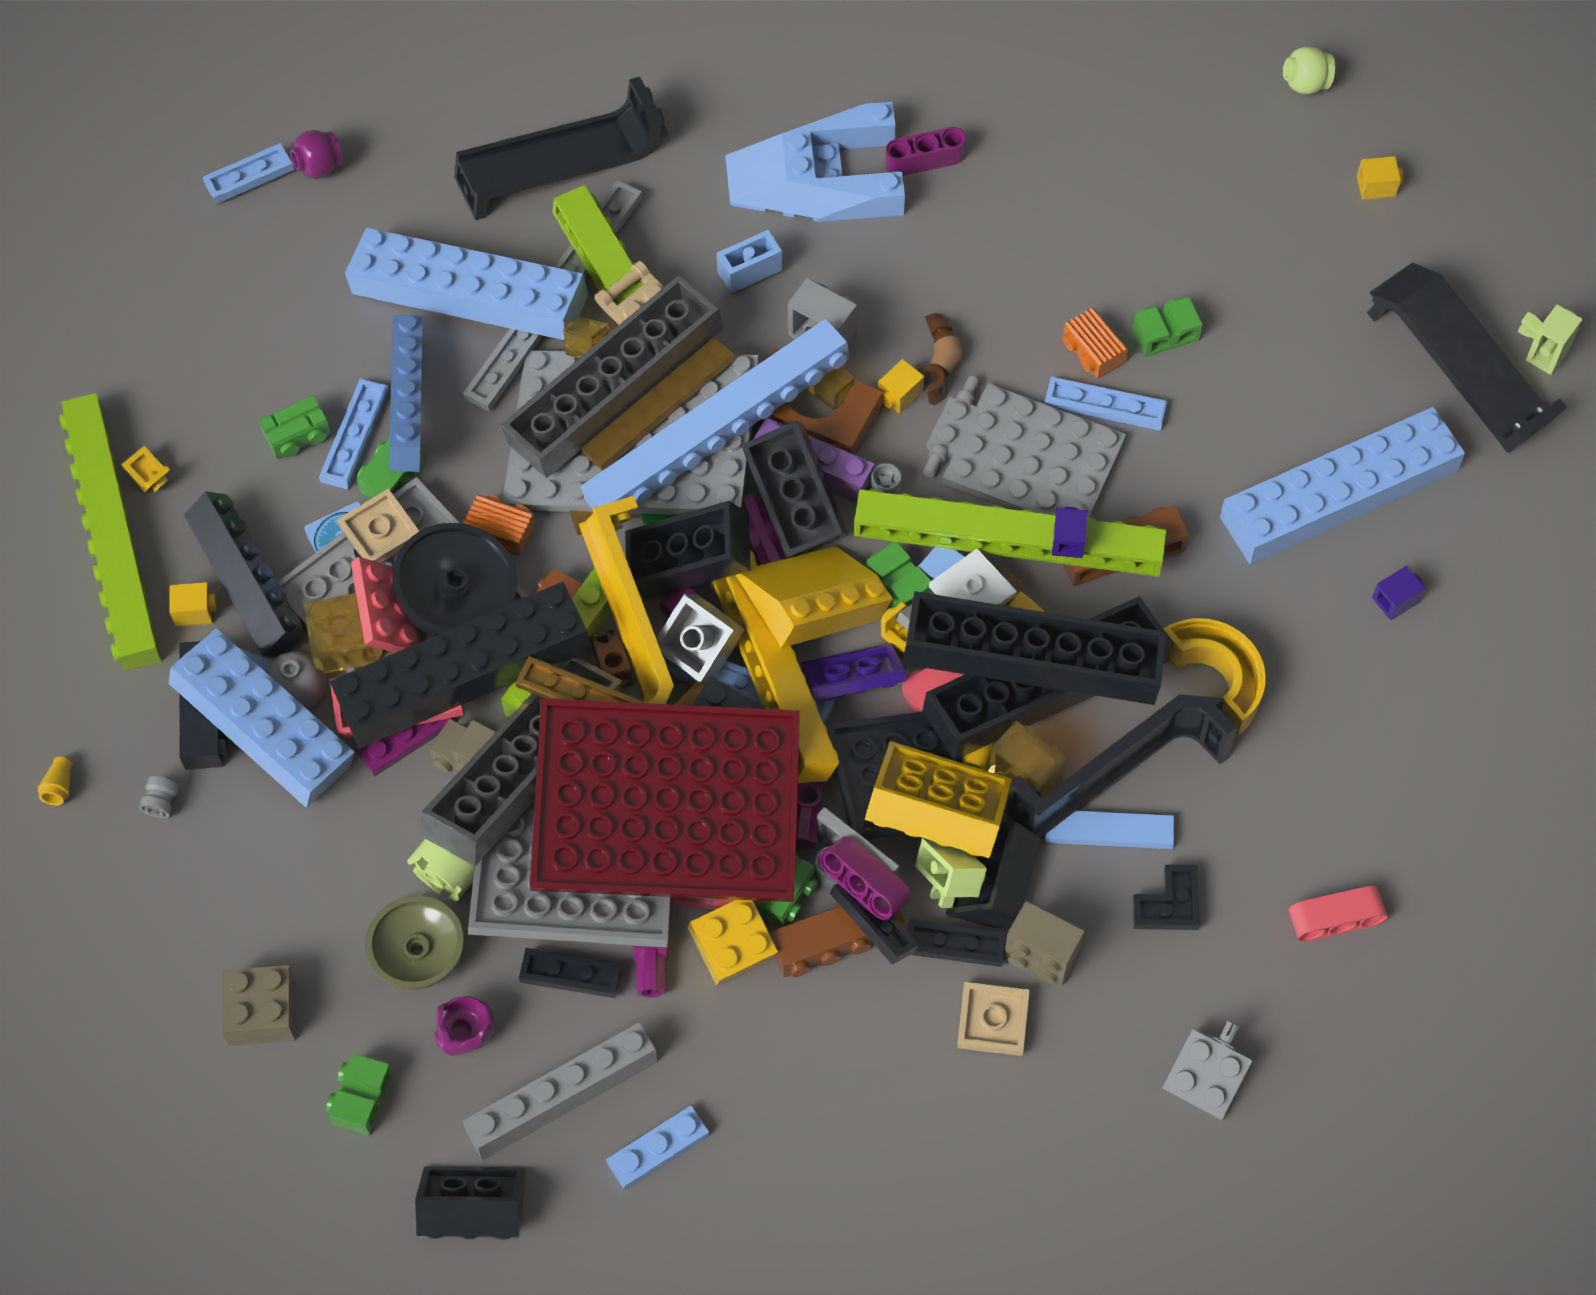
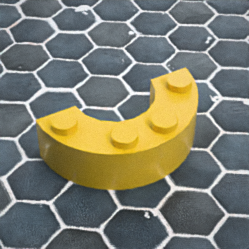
M1203 618L1186 619L1163 628L1173 642L1169 658L1178 668L1187 664L1202 663L1215 668L1223 675L1228 684L1229 691L1222 697L1225 698L1222 712L1229 714L1233 718L1237 726L1236 735L1238 737L1254 720L1265 688V668L1256 647L1239 630L1216 620Z

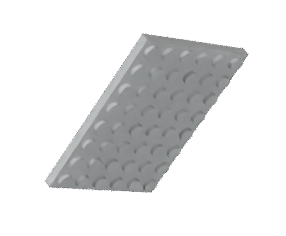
M529 351L524 359L517 410L586 352ZM734 354L735 360L615 462L760 364L759 355ZM752 426L743 435L736 436L727 442L720 451L711 453L701 460L695 468L679 475L672 484L662 487L653 493L646 502L637 504L638 508L633 513L681 515L726 501H730L743 509L748 461L741 444L751 440ZM511 447L502 501L513 507L517 504L523 505L530 509V511L570 512V510L593 512L586 503L580 486L602 471L584 456L582 450H580L546 479Z

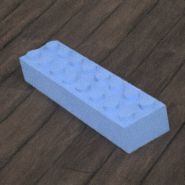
M371 228L365 229L345 272L351 292L354 295L566 341L570 339L588 296L583 273Z
M1431 407L1224 499L1220 519L1251 565L1458 472L1465 452L1435 408Z

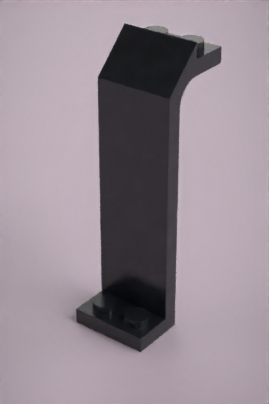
M641 77L629 79L627 99L614 112L456 152L454 178L474 219L479 220L486 218L487 205H490V199L641 160L670 134L664 125L662 110L657 108L653 102L650 88L645 87Z
M1412 262L1369 292L1373 297L1372 302L1374 303L1367 312L1371 319L1376 321L1390 310L1395 312L1507 453L1548 425L1567 409L1561 399H1558L1551 405L1547 401L1543 402L1440 273Z
M1179 694L1042 798L1038 789L1032 783H1026L1021 776H1018L1010 782L1006 813L1014 822H1018L1042 839L1066 818L1082 809L1178 737L1194 739L1219 764L1223 763L1230 756L1237 730L1233 718L1229 714L1222 712L1225 698Z

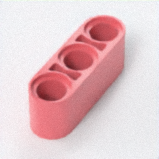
M1366 886L1304 900L1293 904L1288 909L1299 941H1311L1381 924L1388 919L1377 886Z

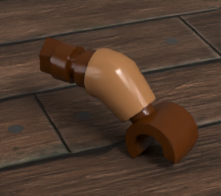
M933 313L925 316L931 335L934 338V354L930 364L921 367L917 371L924 376V384L934 383L929 386L927 395L929 403L936 405L946 397L945 377L949 376L960 362L962 346L959 338L952 332L949 320L941 314Z

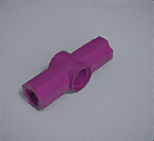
M752 493L744 495L743 510L749 513L750 549L756 555L759 565L787 559L760 495H753Z
M824 781L798 783L796 849L809 850L816 848L818 836L817 815L822 809ZM811 798L815 802L811 804H805L801 801V799Z
M634 946V961L637 962V995L654 998L665 994L667 948Z

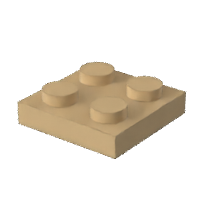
M389 488L336 520L338 526L362 558L379 563L398 553L402 546L419 532Z
M964 982L957 1048L1023 1056L1029 990Z

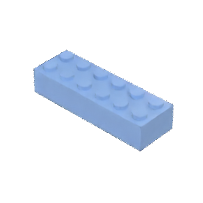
M217 628L171 666L168 684L306 808L351 767L354 751Z

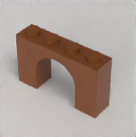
M775 348L772 355L779 351V349ZM855 381L841 407L831 415L822 418L805 417L798 414L791 408L788 402H785L775 409L768 418L783 425L797 420L804 424L809 436L856 455L883 407V391ZM765 419L759 420L754 425L761 427Z

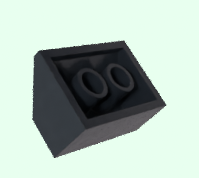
M1018 822L1001 823L990 858L975 856L987 868L979 897H954L952 908H947L945 914L949 917L991 928L1011 927L1023 907L1041 839Z
M424 1166L415 1198L416 1236H427L432 1239L444 1236H459L464 1239L495 1237L501 1240L519 1237L523 1217L525 1168Z

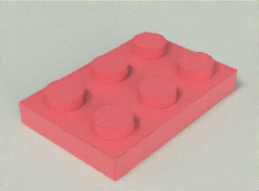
M362 557L352 561L351 566L365 645L396 653L419 643L416 626L404 616L394 598L392 590L394 567Z

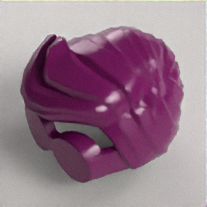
M471 996L452 998L450 1001L437 1007L435 1041L438 1047L449 1055L459 1056L479 1049L486 1045L494 1035L495 1020L493 1012L484 1001Z

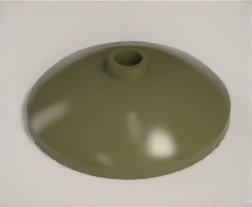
M426 896L404 897L388 904L374 917L366 935V954L373 971L387 984L404 990L425 989L442 982L457 967L463 954L464 933L456 914L443 902ZM416 947L423 948L420 954L415 955L412 953Z

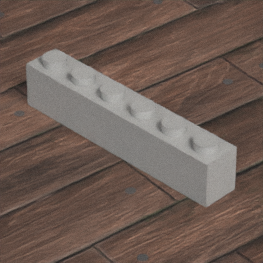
M637 1023L462 1120L466 1132L479 1156L484 1160L657 1063L656 1049L641 1024Z

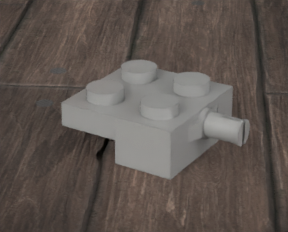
M1226 1021L1227 1023L1219 1038L1208 1037L1192 1029L1162 1087L1164 1090L1223 1120L1253 1062L1252 1059L1237 1052L1231 1045L1240 1027L1234 1024L1230 1034L1227 1035L1233 1024L1229 1021Z

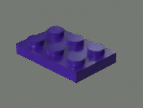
M892 643L801 662L803 674L815 701H829L836 698V696L850 693L861 694L869 689L878 687L889 688L897 683L906 682L905 670Z

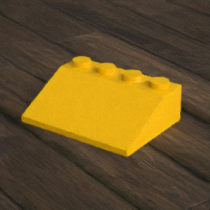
M836 546L752 567L750 571L736 574V577L780 648L877 622L893 600L877 574Z
M890 741L873 789L865 820L871 821L880 827H890L903 831L912 837H922L935 841L941 846L958 848L973 856L990 858L1012 778Z

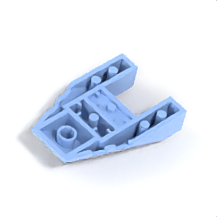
M893 103L862 104L725 155L730 205L765 212V209L783 212L784 216L794 217V214L812 217L815 222L904 215L905 193L902 171L842 176L839 152L840 149L887 146L891 140H894L895 118Z

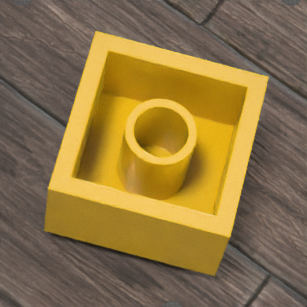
M734 900L691 921L688 926V930L716 986L775 958L778 953L751 900Z

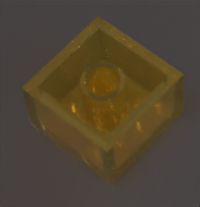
M356 593L304 604L311 654L317 670L325 674L368 665L380 660L378 648L365 645Z
M1015 721L993 745L989 772L1012 778V781L1021 776L1026 783H1032L1038 789L1042 798L1062 783L1066 758L1059 748L1042 741L1031 727L1022 726Z

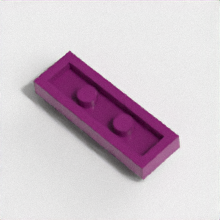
M451 718L411 726L359 749L357 747V753L375 777L437 737Z

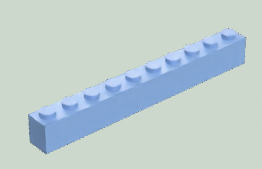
M824 319L581 485L586 503L593 509L594 507L630 496L635 497L637 504L646 502L660 488L669 486L679 475L695 468L708 455L720 451L731 439L746 433L759 420L768 418L775 409L785 402L794 400L801 391L817 384L823 376L833 369L842 367L850 358L847 341Z

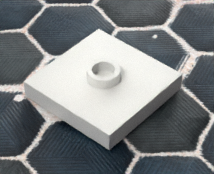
M975 549L929 582V588L936 595L997 605H1005L1016 597L1017 594L1012 585L978 549Z

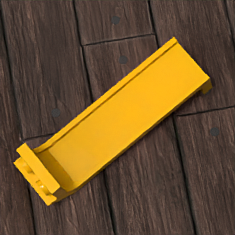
M630 496L594 507L592 509L594 513L587 521L580 523L579 526L642 691L643 702L666 704L674 685L616 531L623 528L622 524L630 520V515L638 508L635 497Z

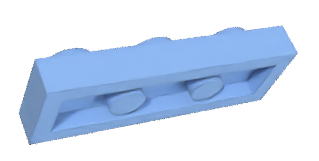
M279 143L202 178L215 204H218L289 173L294 168L282 144Z
M690 1105L613 1154L606 1161L624 1190L709 1137V1131Z

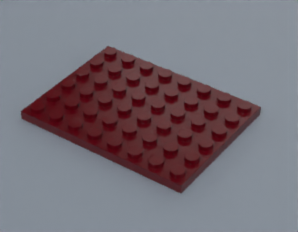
M541 698L530 891L793 902L800 710Z

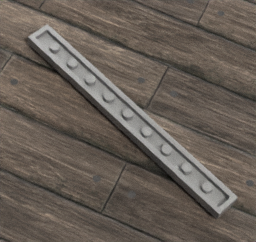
M618 180L600 203V211L604 217L607 216L611 220L615 235L642 199V191ZM570 244L554 267L583 273L585 279L588 272ZM510 328L463 392L464 400L489 412L524 364L527 354L535 349L543 335Z

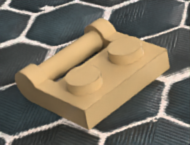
M638 261L631 266L630 272L607 290L599 291L594 297L598 305L620 325L664 286L649 273L644 263ZM637 280L643 284V286L619 305L613 302V299Z

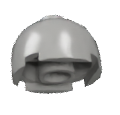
M303 652L281 654L270 662L265 671L307 710L313 706L314 708L319 706L326 696L328 683L323 668L308 654Z

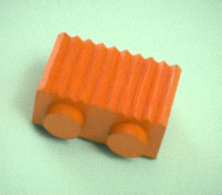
M1093 307L1065 323L1062 337L1064 345L1069 351L1074 350L1077 353L1082 367L1085 371L1092 372L1095 378L1103 376L1126 362L1128 348Z
M479 494L476 495V499L463 524L486 531L496 538L507 551L513 554L516 553L518 556L522 554L536 526L534 514L527 507L519 504L513 507L505 504L497 496L488 495L485 497Z

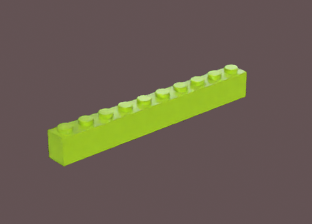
M97 393L61 401L63 413L59 414V420L63 432L68 431L69 438L64 439L68 455L74 457L75 463L70 464V469L74 481L79 480L80 488L75 489L79 505L85 506L86 513L81 514L85 531H90L92 537L87 539V545L91 557L96 556L97 564L93 565V571L97 583L102 582L103 590L98 591L103 609L108 608L109 616L104 617L108 634L114 635L115 643L110 644L114 661H121L125 671L162 662L103 407Z
M877 489L859 490L854 520L855 537L968 552L978 549L983 554L1160 577L1163 563L1166 530L1158 529L1151 525L1142 527L1127 525L1121 521L1111 523L1087 517L1083 558L1052 556L1055 513L1050 515L1036 513L1029 509L1012 510L1005 509L999 505L981 506L974 505L968 501L951 502L944 501L938 497L920 498L907 493L890 494L883 493Z

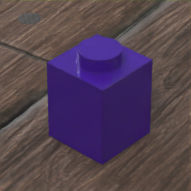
M1075 507L1056 508L1052 556L1083 558L1087 510H1079Z
M1405 566L1377 583L1372 599L1386 616L1393 620L1420 603L1425 587L1421 578Z

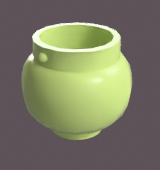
M1304 46L1298 48L1284 62V79L1288 82L1291 89L1299 94L1306 95L1320 90H1327L1334 80L1335 61L1332 54L1324 53L1317 47Z

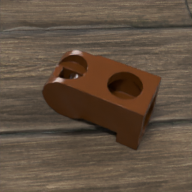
M615 629L590 636L599 668L622 680L621 689L634 685L630 664Z

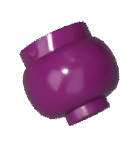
M319 130L306 131L297 137L294 148L290 150L294 168L297 171H301L308 178L320 179L327 177L335 168H339L343 164L341 147L332 131L324 133Z

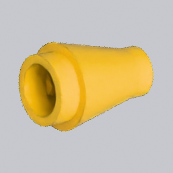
M54 758L51 767L37 788L39 792L38 797L42 802L58 806L68 799L72 762L68 758Z

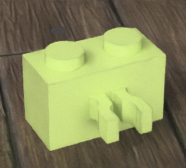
M1556 304L1544 322H1541L1535 315L1528 312L1522 319V325L1518 329L1520 334L1534 339L1526 361L1552 375L1569 352L1583 319L1578 317L1573 311L1564 309Z
M922 838L915 867L933 884L929 896L932 899H940L938 905L941 908H952L954 897H979L987 868L975 856L970 855L966 851L951 846H941L935 841Z

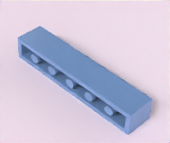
M393 315L389 471L420 472L423 316Z

